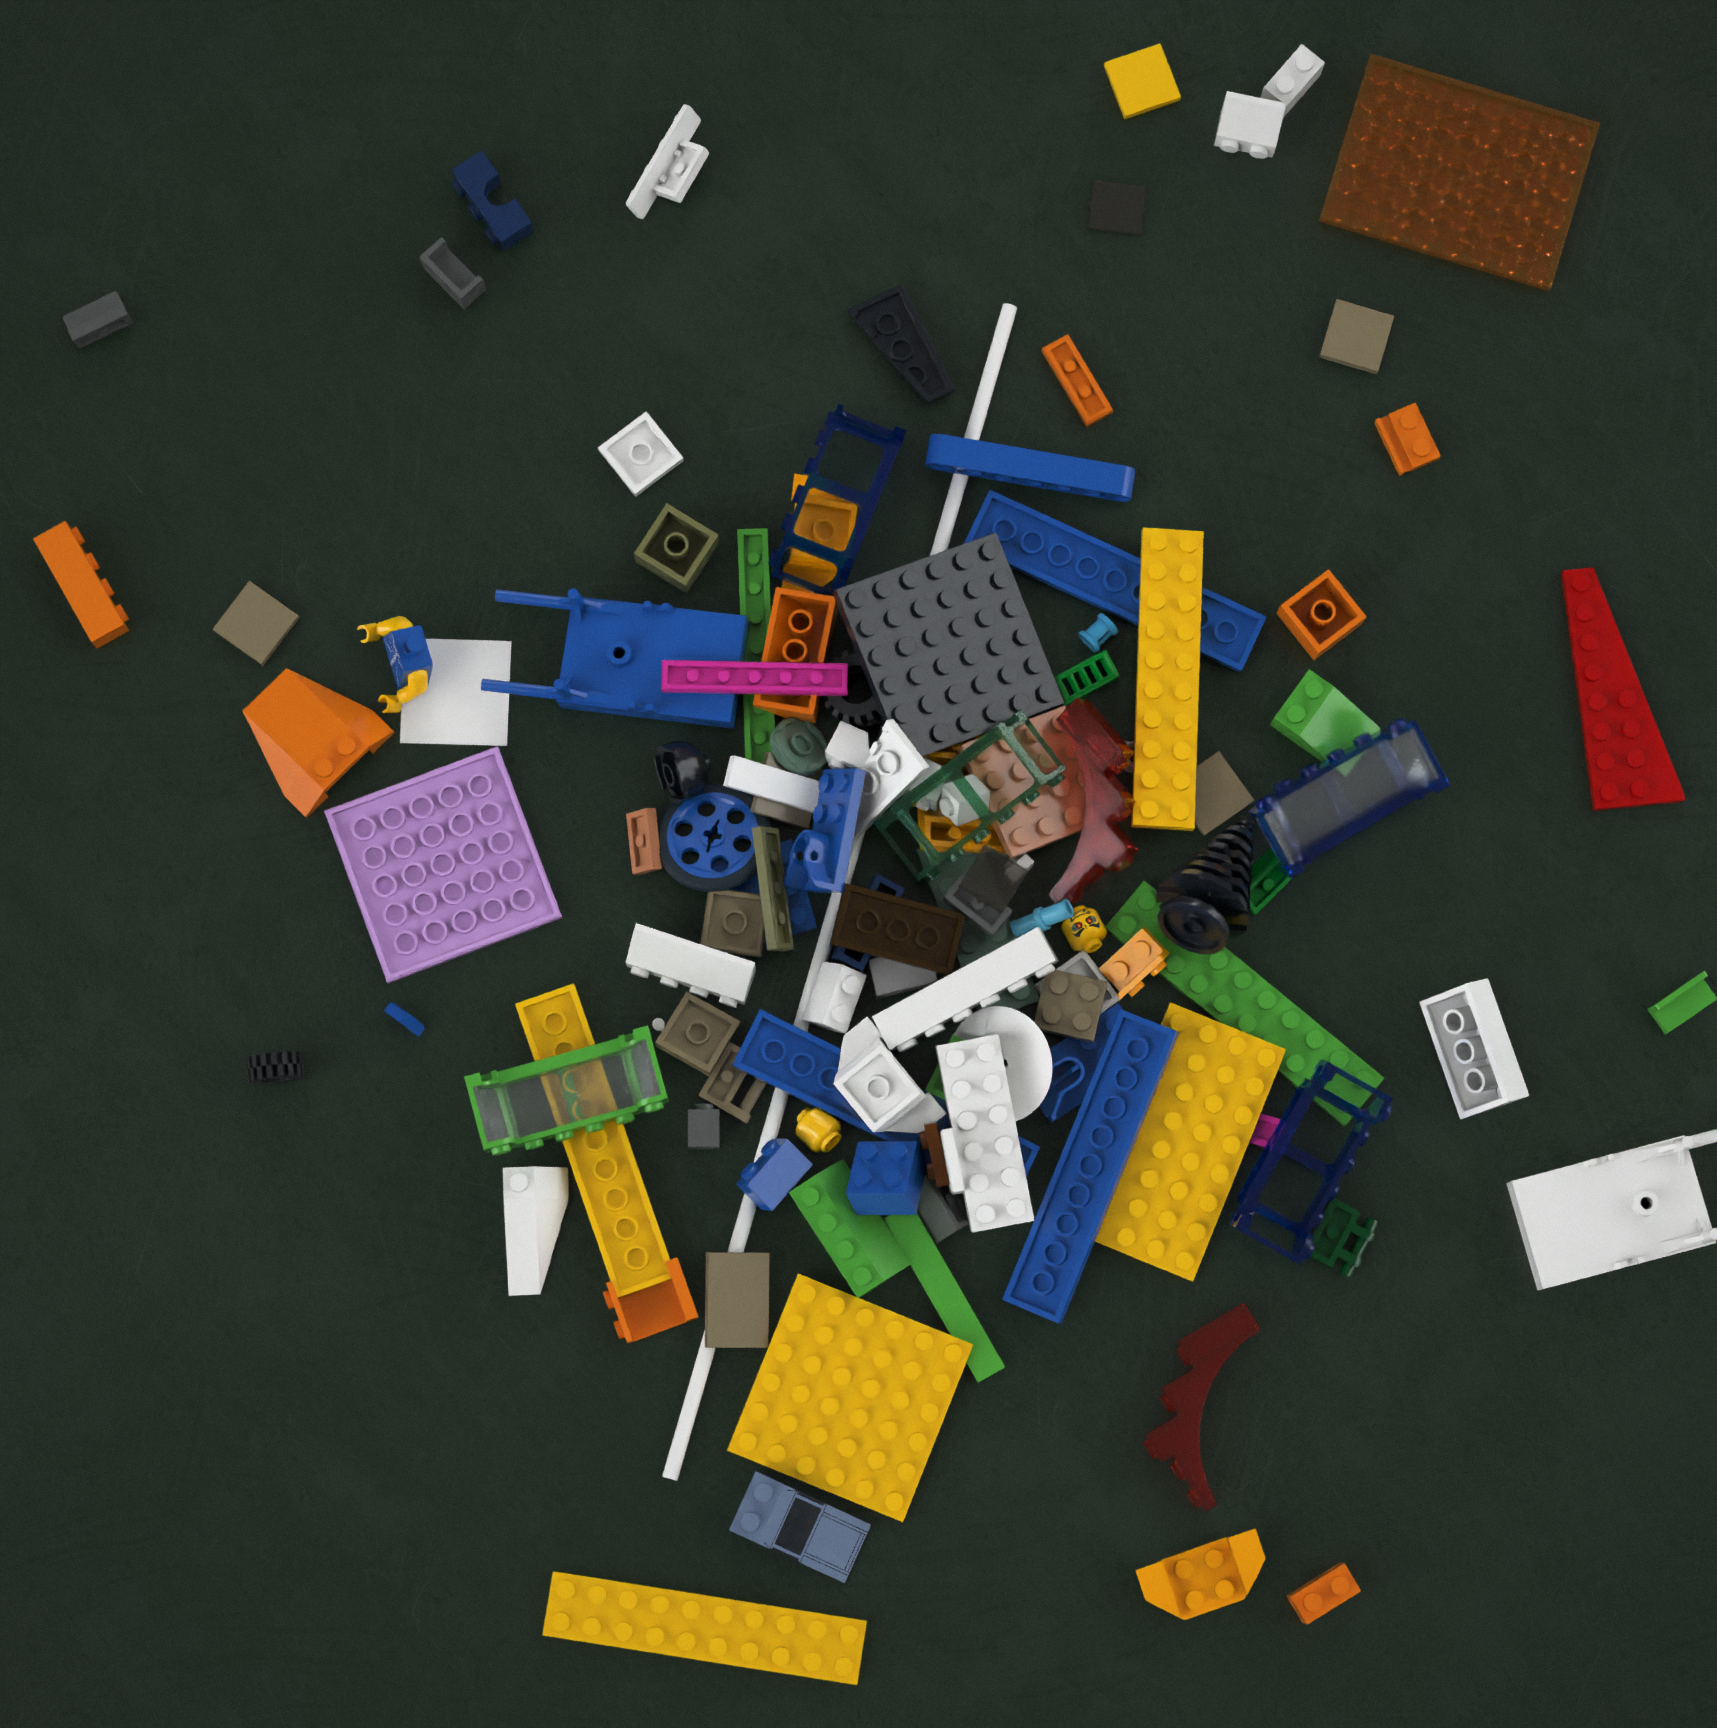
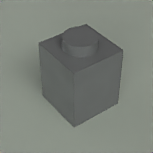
M695 1104V1109H688L689 1150L720 1149V1110L713 1109L714 1104Z

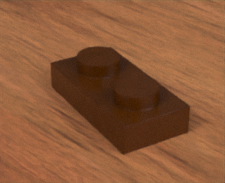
M936 1121L924 1123L925 1131L919 1132L923 1150L929 1149L932 1161L926 1163L929 1180H936L937 1187L949 1185L950 1182Z

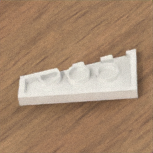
M894 719L886 720L882 727L883 732L878 741H874L869 750V757L864 765L859 767V769L866 771L853 843L930 767Z

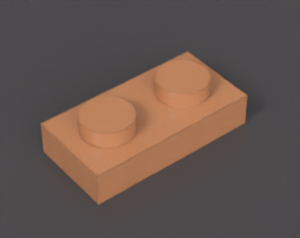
M644 808L627 813L632 874L642 875L662 869L656 808Z

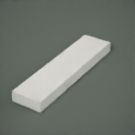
M735 755L730 756L723 784L725 787L811 813L814 812L817 806L820 792L818 787L819 781Z

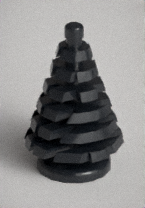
M1239 817L1235 825H1230L1221 834L1215 835L1210 840L1207 848L1202 847L1197 853L1187 858L1186 860L1188 861L1177 867L1172 872V875L1165 878L1159 884L1161 887L1156 891L1157 902H1162V904L1159 906L1160 911L1157 915L1158 925L1164 935L1175 945L1193 953L1202 955L1215 954L1224 949L1228 940L1233 941L1247 932V925H1249L1251 863L1253 860V853L1251 852L1254 846V839H1252L1251 833L1255 827V822L1250 817Z

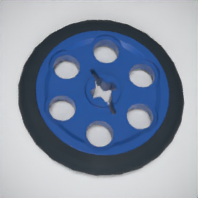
M707 784L698 796L679 804L671 802L664 810L658 822L659 850L662 866L681 885L697 891L717 892L737 887L752 878L757 872L752 828L759 826L771 827L768 817L750 812L753 797L750 794L725 787L723 784ZM706 803L715 806V812L708 817L701 816L698 813L699 808ZM733 811H740L745 817L741 823L731 824L727 820L729 814ZM683 823L690 824L693 827L691 834L685 837L675 833L676 828ZM717 827L720 839H715L711 846H709L707 836H712L716 832ZM739 839H747L751 842V847L745 852H739L734 848V844ZM688 851H695L699 854V859L696 863L689 865L682 861L683 855ZM717 859H725L729 865L725 871L716 872L711 868L712 863Z

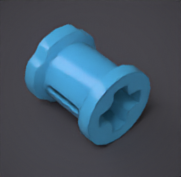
M1099 613L1097 620L1086 631L1081 630L1078 636L1090 650L1097 653L1100 650L1099 646L1111 635L1116 636L1119 631L1107 616Z

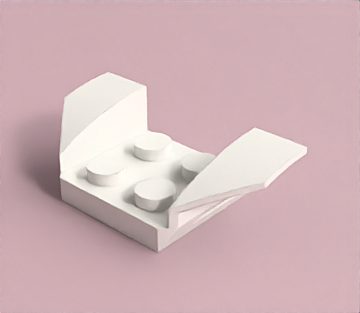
M867 1016L843 1036L838 1072L833 1084L873 1133L885 1131L919 1133L925 1131L924 1123L937 1122L946 1112L930 1092L923 1093L882 1042L884 1039L880 1031Z

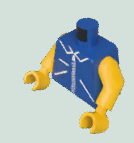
M403 616L390 618L378 622V624L360 625L357 630L365 629L367 632L366 639L360 640L362 643L378 641L383 636L398 691L397 695H381L379 697V703H387V707L382 713H398L402 709V703L406 704L423 694L428 688L433 668L421 625L413 626Z

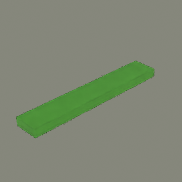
M918 1214L889 1215L884 1218L895 1239L912 1264L910 1266L949 1334L973 1344L966 1364L977 1383L1005 1368Z

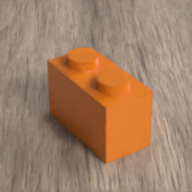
M1339 1562L1289 1593L1286 1597L1302 1623L1308 1625L1361 1592V1589L1345 1563Z

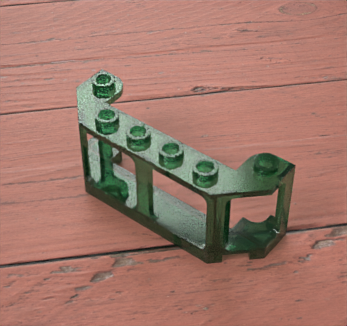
M1021 709L1007 721L996 725L894 803L889 811L881 815L873 823L917 881L920 883L925 879L929 883L942 873L939 867L943 865V862L948 859L953 863L966 853L963 848L972 840L978 844L990 835L989 827L997 821L1000 825H1003L1015 816L1014 808L1022 802L1025 806H1028L1041 796L1038 792L1039 789L1047 785L1050 789H1053L1065 779L1063 773L1067 771V768ZM1026 725L1058 768L1048 774L1042 773L1014 737L1013 732ZM1004 740L1031 774L1034 784L1001 810L992 812L963 776L962 770L998 742ZM950 780L980 817L981 824L947 851L939 853L911 818L909 810ZM898 820L902 821L930 859V864L920 873H918L886 831Z

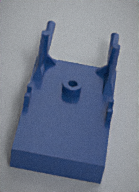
M574 588L568 591V597L496 590V602L570 610L560 679L554 681V687L482 679L481 691L556 699L558 705L564 709L734 729L739 694L662 693V660L744 662L750 624L746 616L674 608L669 603L655 605L651 601H644V604L587 598L582 597ZM625 651V654L622 658H616L617 652Z

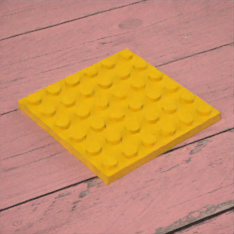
M798 1273L727 1451L903 1522L973 1344Z

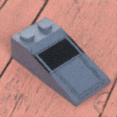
M756 1471L729 1530L845 1583L871 1524Z

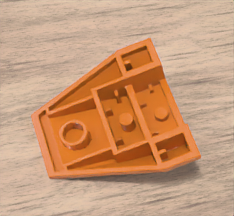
M287 668L243 710L284 796L306 818L328 798L326 792L368 751L373 754L395 733L373 710Z

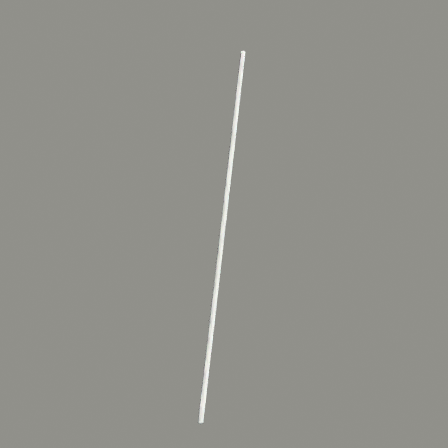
M1004 303L1002 305L964 438L980 439L1017 311V307L1012 304ZM953 474L930 556L948 549L969 477L967 475ZM881 725L879 728L876 741H878L879 737L883 732ZM865 832L852 844L845 884L851 883ZM842 893L831 894L793 1026L808 1032L810 1023L802 1020L821 964L822 962H828L832 945L829 944ZM776 1087L754 1163L762 1155V1147L771 1139L777 1138L789 1094ZM745 1193L727 1252H744L757 1207ZM705 1330L662 1477L676 1481L678 1480L716 1349L705 1347Z

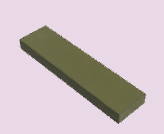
M764 826L752 828L767 950L791 951L794 950L787 891L786 886L782 883L785 875L779 829Z

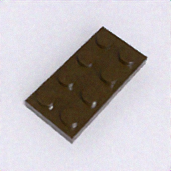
M846 883L844 892L841 895L829 945L950 975L952 974L966 915Z

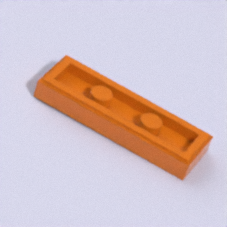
M1069 334L1042 348L1043 355L1086 427L1113 413L1111 405Z

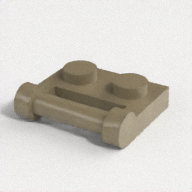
M729 1042L698 1096L747 1124L751 1118L750 1112L767 1083L755 1078L739 1108L731 1104L747 1073L732 1066L740 1047Z

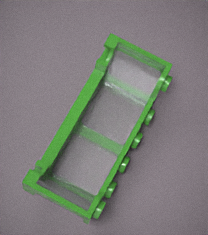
M648 1025L633 1029L632 1034L619 1035L617 1039L498 1072L494 1070L485 1075L475 1073L464 1076L483 1150L486 1153L492 1152L493 1156L505 1154L513 1148L525 1146L526 1150H532L544 1146V1140L555 1138L556 1142L568 1140L575 1137L573 1132L586 1129L587 1133L597 1132L605 1129V1123L616 1120L617 1125L634 1121V1115L663 1109V1104L669 1102Z

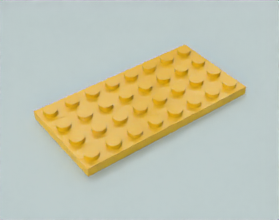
M1170 1002L1161 1025L1179 1032V1035L1095 1242L1193 1282L1286 1049Z

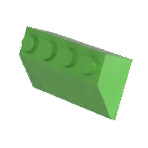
M842 1159L790 1191L789 1194L856 1297L861 1298L912 1263L881 1215L856 1214L846 1195L851 1169L845 1160Z

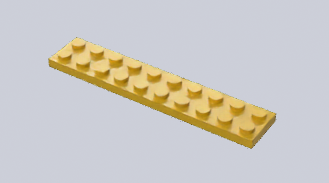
M1145 527L1141 531L1131 827L1184 831H1193L1195 828L1204 531Z
M574 983L515 1004L535 1061L595 1045ZM595 1060L596 1062L575 1067L563 1075L562 1084L564 1088L570 1093H577L578 1100L574 1103L572 1112L578 1121L618 1110L601 1060ZM569 1073L572 1075L575 1090L569 1089L565 1083ZM557 1074L541 1075L540 1078L557 1127L571 1123L559 1076ZM578 1103L580 1104L584 1119L579 1118L576 1114ZM615 1120L605 1123V1129L597 1132L587 1133L586 1129L573 1132L575 1137L562 1142L610 1281L613 1282L617 1297L621 1298L672 1279L665 1262L670 1260L624 1125H617Z
M553 1571L542 1635L857 1685L867 1620Z

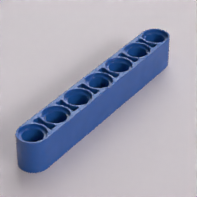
M931 434L929 436L925 463L927 468L1120 502L1131 501L1135 469L1129 466L944 434Z

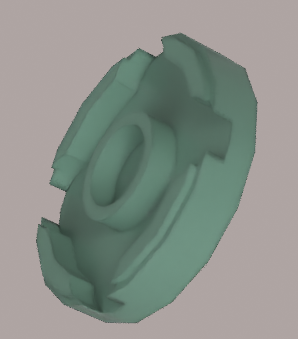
M790 717L783 719L772 730L770 737L771 751L776 760L786 770L797 775L808 776L815 774L826 763L825 750L827 742L822 733L812 723L797 720V718Z

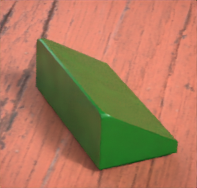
M1269 848L1252 865L1249 912L1254 916L1297 874L1296 870L1282 853L1273 848Z

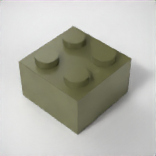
M666 503L634 552L635 562L687 594L720 544L719 535Z

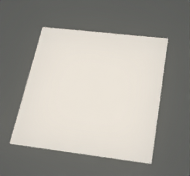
M426 639L433 663L428 688L423 694L406 704L402 703L400 743L507 746L509 694L481 691L482 679H492L510 682L512 641Z

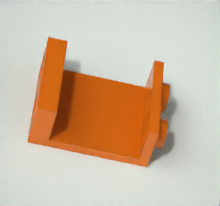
M677 1257L665 1261L672 1280L621 1298L617 1297L613 1282L606 1283L608 1290L604 1291L603 1295L608 1309L615 1308L619 1320L613 1323L619 1340L625 1338L629 1344L699 1318Z

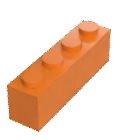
M64 521L33 538L90 641L97 649L129 631L125 624L129 617L121 604L114 605L110 596L115 593L107 579L100 580L96 570L100 566L91 552L88 554L84 552L81 544L85 543V540L77 527L71 529L68 523Z

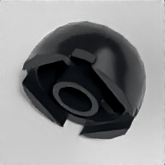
M674 741L656 747V751H660V755L654 757L655 770L662 790L668 787L673 795L668 797V799L674 804H679L698 796L705 789L708 781V771L711 770L707 755L702 754L696 746L686 741Z

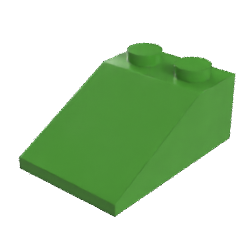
M1310 669L1270 724V726L1344 778L1381 729L1339 690Z

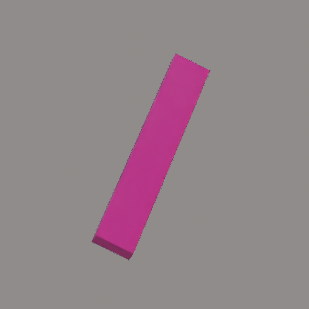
M662 660L661 692L847 696L848 664Z

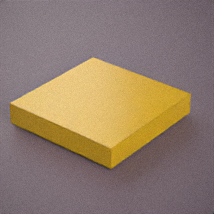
M1160 43L1104 62L1105 71L1124 120L1181 100L1180 92Z

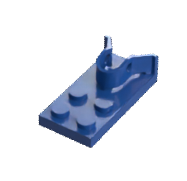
M857 768L823 770V775L818 785L820 791L818 802L813 812V829L802 831L796 838L790 852V862L785 878L782 879L784 886L810 893L844 892L866 771ZM799 851L803 853V859L801 861L797 859V853Z
M1119 1003L1100 1015L1094 1043L1065 1038L1050 1048L1052 1057L1051 1083L1045 1098L1038 1106L1050 1124L1083 1102L1120 1009L1123 1010Z

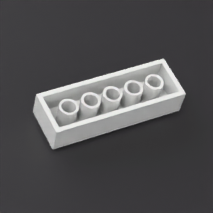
M1037 927L872 1016L889 1050L898 1049L899 1053L904 1052L918 1044L916 1038L924 1034L930 1038L945 1030L946 1028L943 1024L953 1019L954 1023H958L973 1015L971 1009L980 1004L982 1008H986L1001 1000L998 994L1008 989L1010 993H1014L1027 986V978L1035 974L1037 978H1042L1055 971L1053 964L1059 961L1043 931Z
M999 1034L935 1046L950 1127L953 1128L965 1189L963 1194L970 1231L973 1233L1034 1221Z

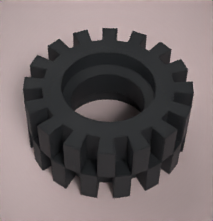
M281 1051L260 1053V1055L255 1054L246 1058L248 1083L274 1084L305 1078L303 1052Z

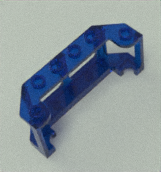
M838 404L835 412L829 411L823 427L827 431L821 429L814 445V447L819 448L815 459L809 457L803 473L808 478L804 486L798 485L792 500V502L797 503L793 514L787 512L781 527L782 530L786 531L780 549L774 548L768 565L773 566L771 576L816 594L834 596L833 591L846 585L907 431L895 426L894 430H890L849 414L843 410L844 405ZM840 419H842V420H844V421H847V422H849V423H852V424H854V425H857V426H859V427H862V428H864V429H867V430H869V431H872V432H875V433H877V434H880V435H882V436H885V437H887V438H883V437H881V436L875 435V434H873V433H870V432H868V431H865V430H863V429H860V428H858V427H855V426H853V425H850V424H848V423H845V422L841 421ZM835 430L849 433L879 445L884 449V454L868 492H860L818 474V469ZM810 489H819L860 506V514L844 551L834 550L794 533ZM794 548L836 565L837 573L831 589L820 587L781 571L780 567L787 549Z
M1321 1059L1316 1065L1311 1079L1305 1078L1299 1085L1237 1198V1202L1241 1204L1236 1213L1232 1215L1230 1225L1298 1264H1301L1303 1259L1307 1260L1315 1248V1243L1312 1242L1313 1235L1310 1234L1312 1228L1316 1229L1322 1222L1325 1214L1322 1210L1327 1201H1332L1337 1195L1340 1185L1337 1183L1342 1174H1347L1352 1168L1355 1161L1353 1154L1358 1145L1362 1147L1370 1135V1130H1368L1370 1124L1376 1125L1379 1121L1384 1122L1390 1115L1392 1110L1390 1103L1393 1098ZM1337 1073L1376 1095L1377 1098L1367 1109H1360L1324 1089V1086ZM1315 1096L1353 1116L1356 1120L1352 1132L1333 1164H1327L1289 1143ZM1282 1154L1321 1174L1324 1179L1318 1193L1300 1222H1294L1257 1201ZM1254 1212L1261 1214L1294 1234L1295 1239L1291 1253L1249 1230L1253 1222L1252 1216Z

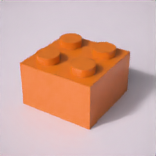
M1329 569L1280 605L1276 613L1314 661L1360 627L1367 617Z

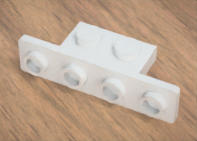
M684 104L675 116L668 132L661 140L658 149L645 167L642 176L626 201L627 207L637 218L644 219L657 195L681 203L709 155L708 150L704 146L689 142L701 122L699 116L689 105Z

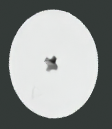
M1002 1006L983 1008L967 1017L957 1028L954 1035L963 1040L999 1034L1015 1121L1031 1114L1041 1104L1048 1092L1052 1078L1050 1048L1040 1028L1025 1014Z

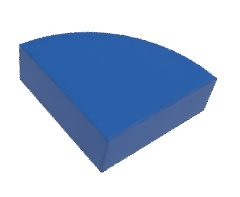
M390 1002L384 1011L418 1037L425 1030L421 1022L394 1002Z

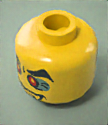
M1083 905L1073 908V917L1065 919L1061 925V930L1069 945L1074 951L1085 950L1086 953H1092L1102 946L1101 941L1105 938L1107 930L1097 911L1093 908H1086Z

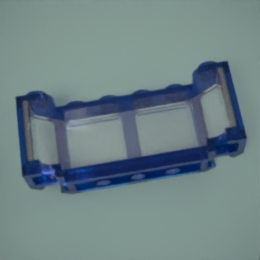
M1399 718L1387 725L1385 729L1371 735L1369 732L1357 736L1352 740L1354 745L1345 750L1342 747L1333 750L1326 755L1328 760L1318 766L1316 763H1312L1300 770L1301 776L1292 781L1290 778L1280 781L1273 786L1275 791L1254 803L1255 806L1249 811V814L1256 819L1280 863L1278 867L1283 876L1288 878L1295 877L1305 871L1304 865L1313 863L1314 858L1411 801L1424 798V795L1432 790L1438 793L1450 786L1416 720Z

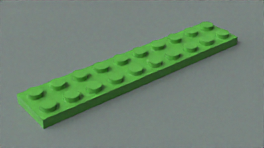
M1143 881L1105 926L1107 932L1124 945L1145 926L1170 953L1164 959L1167 965L1158 973L1215 1021L1286 1049L1277 1072L1341 1125L1346 1126L1383 1081L1384 1077L1226 947L1215 954L1202 955L1189 952L1175 945L1164 935L1158 925L1157 915L1162 902H1157L1156 890Z

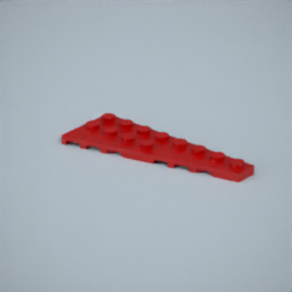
M1594 568L1563 570L1561 578L1593 811L1685 801L1683 789Z

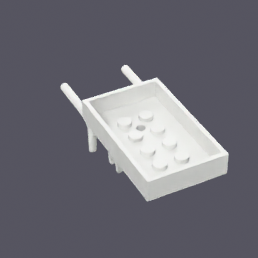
M1717 1129L1685 1137L1683 1135L1506 1183L1537 1291L1716 1243L1717 1227L1712 1228L1689 1149L1717 1142ZM1642 1198L1648 1200V1209H1644L1641 1206Z

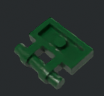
M1332 1197L1303 1254L1329 1268H1332L1336 1259L1339 1258L1344 1261L1339 1273L1351 1278L1356 1268L1359 1269L1363 1262L1361 1257L1368 1243L1372 1244L1376 1235L1374 1232L1379 1222L1368 1217L1363 1227L1359 1226L1355 1222L1360 1211ZM1351 1233L1357 1239L1349 1252L1342 1247Z

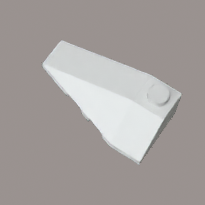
M538 1166L503 1168L509 1296L541 1295L551 1256L569 1201L568 1168Z

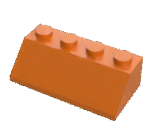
M776 587L761 662L828 663L838 613V605L834 596ZM755 694L753 706L786 719L794 717L799 721L816 723L821 696Z

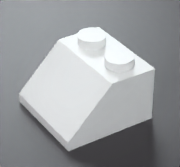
M1227 91L1219 118L1214 146H1218L1221 150L1230 153L1237 151L1248 152L1252 157L1259 159L1273 157L1286 103Z

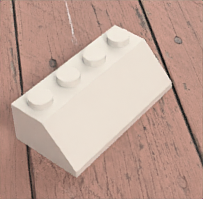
M637 923L626 959L627 967L632 968L630 973L648 979L649 974L660 977V983L666 986L677 988L678 984L690 987L689 992L703 998H707V995L711 994L720 997L719 1003L736 1008L737 1003L745 1005L756 973L755 962Z
M1488 978L1466 983L1419 1002L1460 1119L1529 1096Z

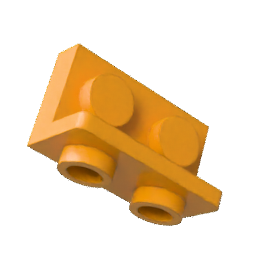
M1144 926L1109 958L1099 970L1119 991L1117 996L1120 999L1127 993L1133 997L1145 986L1141 981L1149 973L1153 977L1156 976L1167 965L1164 959L1170 953Z

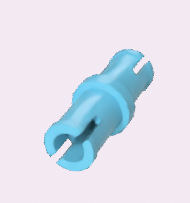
M1064 899L1046 908H1035L1033 913L1012 920L1010 927L1013 935L1018 938L1037 927L1041 928L1042 931L1049 930L1051 925L1072 918L1074 911L1070 902Z

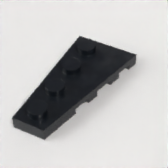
M902 284L848 309V314L927 405L955 393V388Z

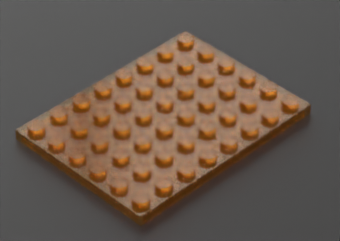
M1370 54L1319 222L1550 291L1600 123Z

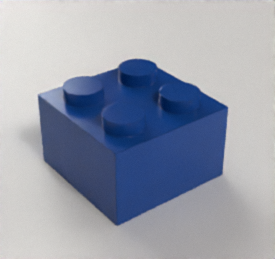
M862 1141L857 1143L846 1195L857 1215H916L927 1167V1160L917 1141Z

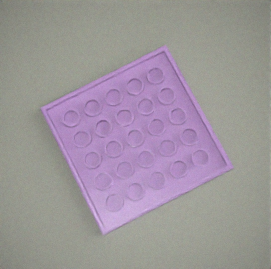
M498 746L324 811L388 984L562 919Z

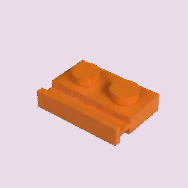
M1416 402L1375 420V426L1399 476L1440 459L1441 455Z

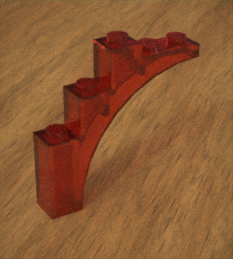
M1076 698L1056 719L1068 736L1079 760L1084 781L1085 813L1082 833L1075 855L1063 877L1048 894L1055 903H1059L1064 899H1067L1070 904L1075 903L1083 895L1082 890L1089 883H1094L1102 877L1105 872L1103 869L1111 871L1124 870L1133 862V856L1139 850L1116 824V822H1121L1130 815L1132 811L1130 808L1136 801L1114 776V774H1119L1127 768L1130 763L1129 759L1135 753L1091 702Z
M1245 1303L1239 1304L1177 1341L1179 1348L1176 1349L1177 1355L1184 1366L1190 1364L1192 1370L1161 1387L1163 1395L1159 1396L1168 1413L1174 1411L1176 1416L1144 1434L1147 1441L1143 1445L1151 1459L1158 1458L1160 1462H1164L1172 1457L1174 1462L1170 1466L1179 1481L1185 1479L1191 1489L1186 1492L1191 1503L1196 1509L1201 1506L1203 1511H1208L1217 1505L1206 1482L1200 1458L1199 1430L1203 1405L1211 1383L1223 1363L1240 1344L1260 1330Z

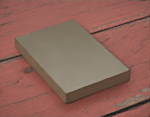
M706 1252V1348H768L770 1253Z

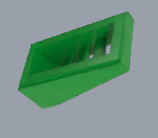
M1104 650L1054 678L1064 701L1062 705L1067 706L1117 682L1120 676L1107 650ZM1097 664H1102L1108 676L1102 677ZM1089 668L1096 680L1093 684L1085 672ZM1076 674H1079L1085 686L1082 690H1080L1074 678ZM1066 679L1074 691V694L1069 696L1062 682Z

